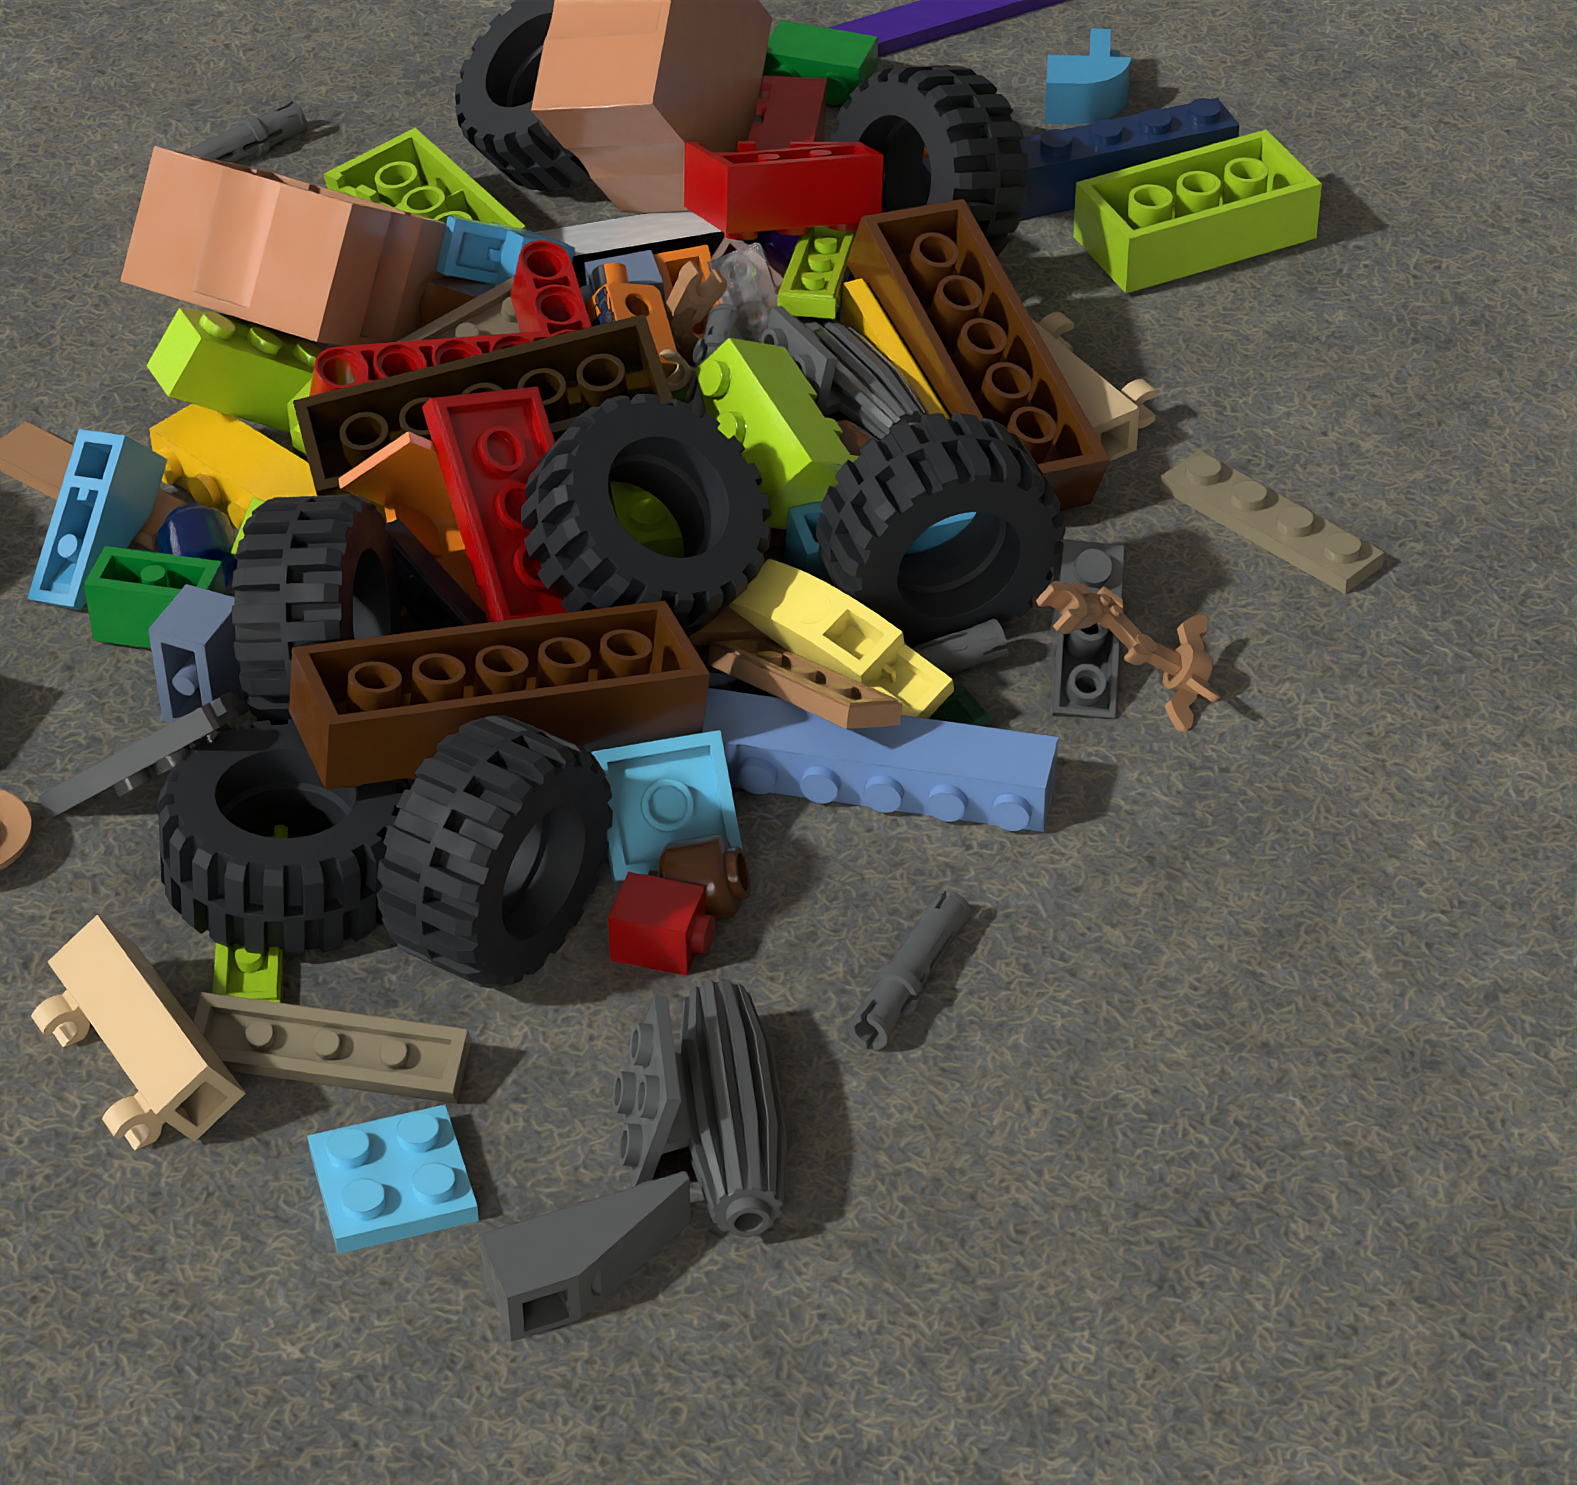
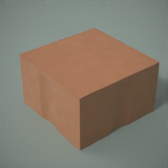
M555 0L550 27L544 41L531 111L565 149H568L579 158L591 179L619 211L633 213L690 211L684 207L685 141H702L703 147L711 152H737L738 141H748L751 125L755 121L756 104L759 98L772 17L759 0Z
M154 146L120 281L316 342L342 346L396 342L420 329L421 316L419 304L422 294L426 289V282L446 277L445 274L436 271L446 223L270 171Z

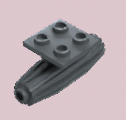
M772 306L768 327L762 334L761 343L782 346L787 349L817 393L814 402L824 417L828 416L830 419H835V421L847 420L853 422L877 440H881L891 434L890 427L903 421L908 422L909 425L921 422V416L929 415V412L905 375L859 332L836 319L792 316L783 306Z
M722 979L721 982L706 981L703 986L699 988L695 986L690 990V996L685 997L683 1002L678 1053L674 1049L668 997L654 995L645 1022L635 1023L632 1029L627 1072L619 1071L614 1082L612 1095L613 1111L624 1116V1125L620 1133L618 1146L619 1163L621 1166H629L631 1185L635 1187L653 1179L662 1154L688 1147V1155L713 1223L717 1222L720 1230L724 1232L728 1230L733 1235L741 1237L759 1235L767 1228L775 1225L776 1218H781L783 1213L787 1134L775 1057L750 993L746 992L743 985L739 983L735 985L730 980Z

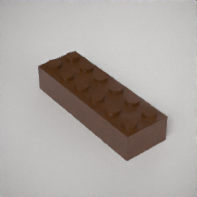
M960 199L862 216L846 264L855 280L862 278L864 282L866 281L949 418H952L953 413L977 415L980 421L982 418H986L1004 425L1009 433L1016 434L1027 447L1061 503L1060 510L1091 504L1111 459L965 200Z
M664 600L292 647L289 712L325 790L340 787L354 788L368 783L404 778L417 779L415 774L425 758H433L438 752L437 745L447 735L459 733V727L470 721L494 715H505L585 748L588 753L699 734L703 732L710 673Z

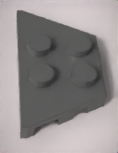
M237 688L39 795L38 798L48 816L55 817L110 786H113L119 797L152 779L147 766L152 765L157 775L173 768L181 759L186 760L185 756L192 749L189 745L191 742H194L195 746L204 740L209 744L213 743L219 732L230 729L228 722L249 712L250 709Z

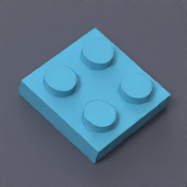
M720 730L591 752L604 770L612 792V798L608 804L613 810L612 827L607 830L606 840L609 842L607 853L613 882L624 881L628 872L648 875L650 869L658 867L662 848L672 841L719 834L727 839L732 847L739 846L742 849Z
M445 1104L307 1135L309 1151L338 1254L479 1221L478 1206Z

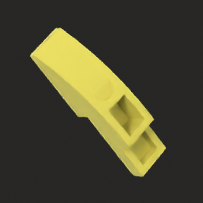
M768 559L762 566L758 576L747 585V589L729 605L732 610L783 648L898 699V702L902 703L901 715L928 719L954 692L953 679L904 643L901 630L849 595L787 564Z

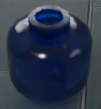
M197 503L183 505L170 512L165 522L157 531L155 544L159 553L222 561L225 587L228 585L229 580L233 578V571L237 570L238 559L231 554L236 540L234 531L227 515L216 508L206 507L203 504Z

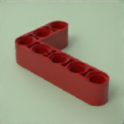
M545 240L529 242L522 248L510 291L511 302L521 333L327 348L315 360L309 396L592 327L568 253L560 245Z

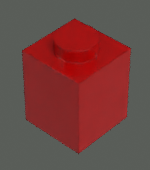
M628 872L608 915L610 961L687 976L696 954L707 955L714 937L715 918L712 915H707L705 911V886Z

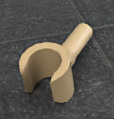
M663 350L660 355L665 360L677 363V369L674 374L666 377L670 391L679 390L686 384H690L695 368L689 366L684 358L675 350Z

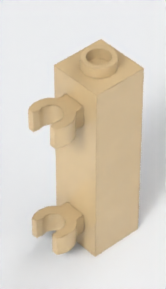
M1053 312L1045 316L1039 324L1032 320L1111 459L1110 461L1137 450L1138 429L1147 427L1155 421V414L1144 406L1143 403L1155 398L1157 390L1145 380L1137 379L1128 383L1121 391H1118L1072 353L1073 346L1060 336L1064 332L1074 329V322L1063 313Z
M96 915L48 961L67 990L61 995H55L44 1000L32 1013L31 1017L41 1032L46 1036L53 1032L64 1048L84 1039L91 1023L138 1089L134 1096L117 1101L104 1114L102 1120L114 1137L120 1139L125 1136L136 1151L157 1141L162 1131V1125L167 1122L195 1142L246 1094L136 943L99 915Z

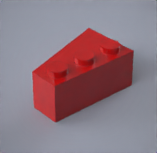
M763 76L761 83L762 99H758L756 104V114L761 115V123H752L748 141H755L756 151L790 148V142H825L827 79Z
M685 141L684 207L724 232L726 238L733 240L756 239L758 231L776 230L777 233L782 235L800 236L808 234L810 227L826 225L829 229L836 231H855L858 229L862 216L882 213L884 155L861 142H790V148L756 151L755 141H738L737 152H711L703 147L702 141Z

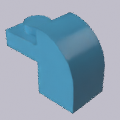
M1091 28L1089 56L1048 54L1045 123L1090 124L1099 119H1110L1118 115L1126 107L1129 100L1131 57H1120L1121 50L1111 49V29Z
M448 215L436 271L445 275L499 285L514 277L519 254L522 248L529 242L545 240L556 243L566 250L571 262L575 247L532 231L495 222L489 224Z

